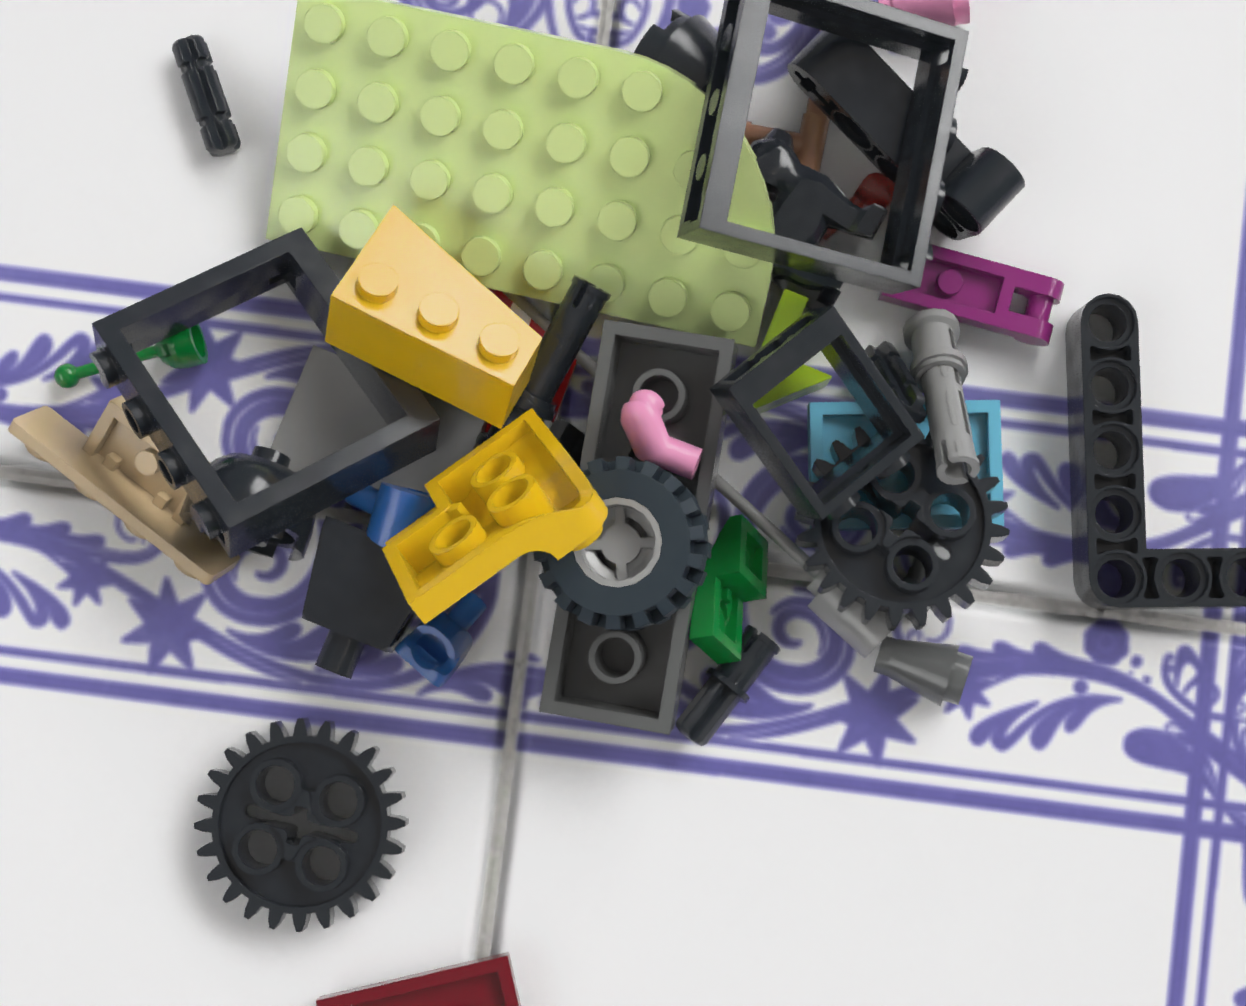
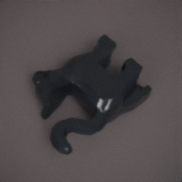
M774 128L763 138L752 142L750 146L757 157L756 161L765 181L767 191L773 192L777 196L772 205L776 235L817 246L828 228L840 230L864 239H874L887 217L888 210L875 203L860 208L853 204L827 175L801 164L794 151L793 137L785 130ZM773 264L771 281L775 282L783 291L787 289L807 297L808 301L805 308L809 310L834 306L841 294L840 289L844 284L842 281Z

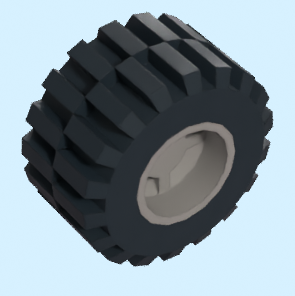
M616 456V461L606 462L602 458L587 462L589 469L583 471V473L608 508V515L603 523L602 533L588 547L579 551H571L560 560H557L549 553L534 551V561L541 562L544 573L538 576L544 588L552 590L557 596L554 602L564 611L572 612L578 616L577 620L605 629L629 631L645 629V627L654 624L660 625L671 619V615L677 610L685 609L694 599L691 595L697 586H702L707 576V573L704 572L707 558L711 559L712 544L708 542L707 530H710L707 518L702 513L698 505L699 502L691 491L676 477L656 464L646 460L644 463L635 461L632 457Z

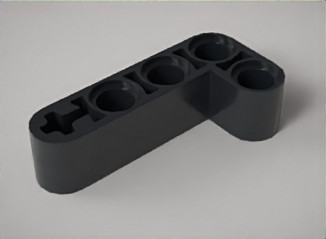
M821 30L788 64V72L793 81L895 186L913 90L870 45ZM956 136L951 149L945 156L941 177L945 184V197L941 209L933 219L932 226L952 240H962L979 235L1025 187L1024 178L1015 165L998 151L989 147H982L971 152Z

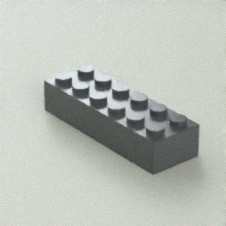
M604 319L580 462L581 471L589 469L587 462L599 458L606 462L616 461V456L632 457L635 461L643 462L635 456L621 425V410L623 405L629 402L634 392L643 389L652 390L660 395L664 401L665 406L662 409L663 414L661 417L668 435L703 449L699 465L692 480L667 470L665 471L676 477L691 491L698 500V505L706 516L709 525L727 413L709 388L735 369L738 353L736 341L734 339ZM697 588L691 595L694 599L687 607L677 610L668 621L660 625L654 624L645 627V629L632 631L591 626L577 620L578 616L572 612L564 611L557 604L539 712L670 735L676 725L690 641L691 616Z

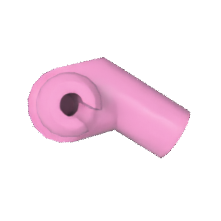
M648 389L634 392L629 402L625 403L622 407L620 422L635 456L643 462L645 460L664 470L692 480L699 465L703 449L668 435L661 417L665 404L660 395Z

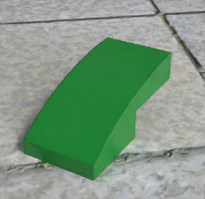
M742 514L730 516L711 549V559L707 558L704 570L707 576L703 585H698L691 616L689 639L717 664L741 661L743 602L767 599L768 541Z

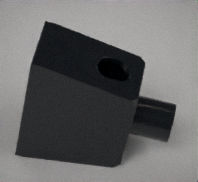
M329 516L325 517L322 524L302 618L330 629L315 665L351 679L365 644L393 653L394 648L400 643L417 615L409 606L382 550L383 547L370 540L366 531Z

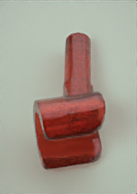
M874 172L868 174L849 200L860 208L873 203L887 208L892 202L895 182L882 173ZM828 228L823 239L827 241L838 230Z

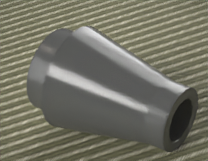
M887 636L881 643L873 672L893 679L941 706L942 701L959 705L973 656L958 652L960 645L901 640Z

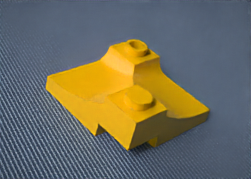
M531 408L424 484L436 506L386 541V546L382 550L409 606L425 625L518 557L528 552L543 551L560 560L571 551H579L588 547L602 533L603 523L608 515V508L569 453Z

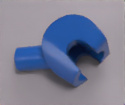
M381 482L379 489L368 486L346 498L348 504L371 514L366 534L370 540L381 547H385L386 541L435 507V503L428 496L427 492Z
M470 592L448 614L443 611L425 625L421 622L394 650L436 687H441L454 674L472 647L473 639L467 630L482 615L487 606L481 598Z

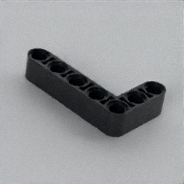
M1110 293L1098 295L1071 316L1067 322L1065 332L1073 583L1076 594L1083 603L1091 608L1100 610L1230 609L1246 607V589L1243 594L1238 595L1232 591L1227 581L1228 569L1234 562L1242 566L1246 572V548H1146L1138 318L1136 310L1131 303L1120 295ZM1091 314L1102 315L1111 323L1113 337L1110 342L1099 340L1090 331L1089 318ZM1094 376L1105 377L1114 386L1115 400L1112 405L1102 404L1092 394L1091 382ZM1098 437L1107 439L1116 448L1118 457L1113 469L1103 467L1094 457L1093 446ZM1100 500L1110 502L1119 512V526L1114 533L1105 531L1096 521L1095 512ZM1105 563L1116 567L1121 574V589L1114 597H1109L1103 593L1098 584V571ZM1168 563L1178 566L1184 574V588L1178 596L1169 593L1163 585V570Z

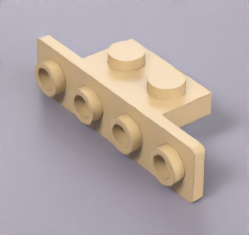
M122 395L109 401L89 437L48 406H42L12 420L8 431L25 444L27 451L31 455L51 464L74 482L76 489L82 495L91 500L98 501L120 518L132 534L141 539L148 540L174 561L175 566L183 574L197 579L205 585H209L234 569L240 560L239 555L230 559L218 540L214 538L210 540L204 532L200 533L194 520H192L190 526L183 522L179 514L187 492L183 486L173 490L167 483L155 457L159 450L149 436L140 439L134 433L123 412L122 403L126 400Z

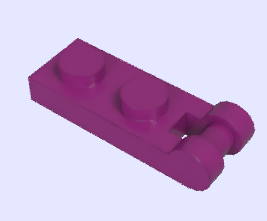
M931 244L933 260L925 262L921 287L893 295L880 292L878 298L880 301L917 311L933 308L945 309L953 313L960 323L1011 336L1015 340L1026 344L1048 346L1054 327L1048 322L1052 306L1060 304L1064 283L1049 276ZM1013 293L1023 295L1028 299L1024 315L1009 311Z

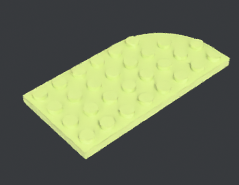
M297 0L266 239L274 240L302 227L319 251L356 259L394 204L486 288L561 304L572 284V278L576 275L596 285V288L603 289L611 294L609 301H606L600 312L602 314L683 332L734 339L737 344L756 347L774 264L677 238L706 93L698 88L695 82L673 68L649 57L618 48L390 0ZM744 135L727 221L775 234L772 203L769 200L766 184L756 161L757 157Z

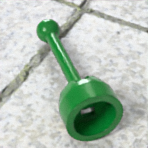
M199 324L136 353L141 362L158 357L163 363L176 369H188L206 364L208 361L206 341ZM93 362L77 367L65 363L57 367L54 378L60 387L68 389L75 387L80 379L99 374V371Z

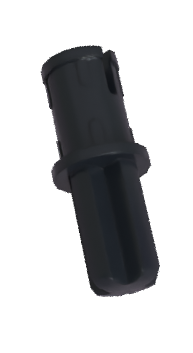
M747 625L742 634L741 661L719 664L716 669L709 667L705 672L709 679L677 719L675 726L681 734L693 743L700 746L706 745L738 702H748L750 698L746 692L771 659L780 652L779 646L761 632L758 635V630L755 627Z

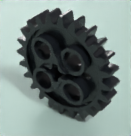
M860 426L856 427L852 434L854 448L852 450L838 440L832 442L829 451L836 464L833 465L825 460L816 459L812 467L816 477L821 479L870 439L868 434ZM930 431L926 438H923L908 450L911 459L900 469L908 481L907 491L890 493L879 485L875 477L860 489L875 506L859 501L848 512L833 520H828L826 517L820 520L800 516L797 510L795 512V520L812 526V529L797 535L795 540L796 546L815 548L816 552L805 561L804 571L810 572L824 569L827 575L822 580L817 591L820 594H824L838 587L843 592L837 608L841 613L848 609L855 601L863 605L861 623L864 625L870 622L877 611L885 612L889 631L896 629L902 614H908L915 630H921L926 625L927 610L929 609L932 610L942 623L947 622L952 617L950 599L964 609L969 608L975 602L967 584L986 590L993 582L990 575L981 565L998 567L1004 561L1005 556L989 546L990 543L1004 541L1010 534V529L992 523V519L1003 514L1008 508L1007 502L990 501L987 497L1000 482L999 478L987 477L979 479L978 476L973 478L968 473L967 463L964 462L968 482L952 485L940 481L936 473L934 447ZM982 454L977 455L980 466L985 459ZM937 504H948L954 507L962 519L961 529L945 531L939 528L931 517V507ZM901 513H904L912 521L909 524V528L901 536L893 534L890 527L893 519L898 518ZM847 518L863 520L870 527L872 541L862 546L846 542L839 532V523ZM928 543L946 549L950 554V558L943 560L938 557L935 550ZM901 555L916 557L924 566L925 580L918 584H908L902 581L894 571V558Z
M298 718L293 736L289 735L282 721L270 723V742H267L257 731L248 732L245 736L250 753L246 754L235 747L227 748L224 754L233 767L232 770L227 771L217 768L210 770L207 775L220 789L218 793L202 794L197 799L202 805L213 810L212 817L194 823V829L212 833L213 842L198 849L197 855L203 857L217 856L220 863L207 875L208 881L219 880L227 876L232 884L225 892L222 900L228 903L242 894L249 898L244 912L246 919L256 915L263 907L269 909L268 922L271 929L277 928L285 919L286 914H292L296 932H302L309 924L311 913L316 914L318 921L324 929L329 928L334 924V906L336 905L346 916L352 918L359 912L354 894L357 892L365 899L373 902L380 893L371 879L372 876L391 879L396 873L394 868L383 859L385 854H402L406 848L403 843L390 837L391 830H397L409 824V818L391 814L390 807L406 797L405 791L386 792L384 783L396 772L395 768L388 767L375 771L372 763L377 758L380 748L373 746L359 754L355 751L359 732L351 730L339 742L335 740V721L331 720L325 721L322 724L317 735H312L309 719ZM274 766L286 768L293 776L295 782L294 791L287 801H278L267 792L265 779L269 770ZM335 782H344L350 785L356 792L358 803L351 817H340L329 809L327 793ZM250 804L284 816H292L306 808L308 809L307 820L311 823L353 830L357 833L358 839L356 842H348L335 835L318 830L312 831L300 839L297 837L298 827L284 821L252 817L248 814L247 808ZM255 830H264L270 833L276 841L277 855L271 864H262L250 855L248 842ZM325 846L334 850L338 855L341 865L336 879L323 880L312 871L310 856L314 848Z

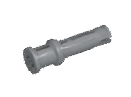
M926 309L912 315L903 327L904 343L909 350L913 351L914 357L910 365V373L926 399L925 407L934 447L937 477L946 484H964L968 482L964 462L967 463L968 473L973 478L978 475L980 464L974 448L967 406L963 394L962 385L968 375V364L965 356L957 348V341L960 337L959 321L953 313L945 309Z

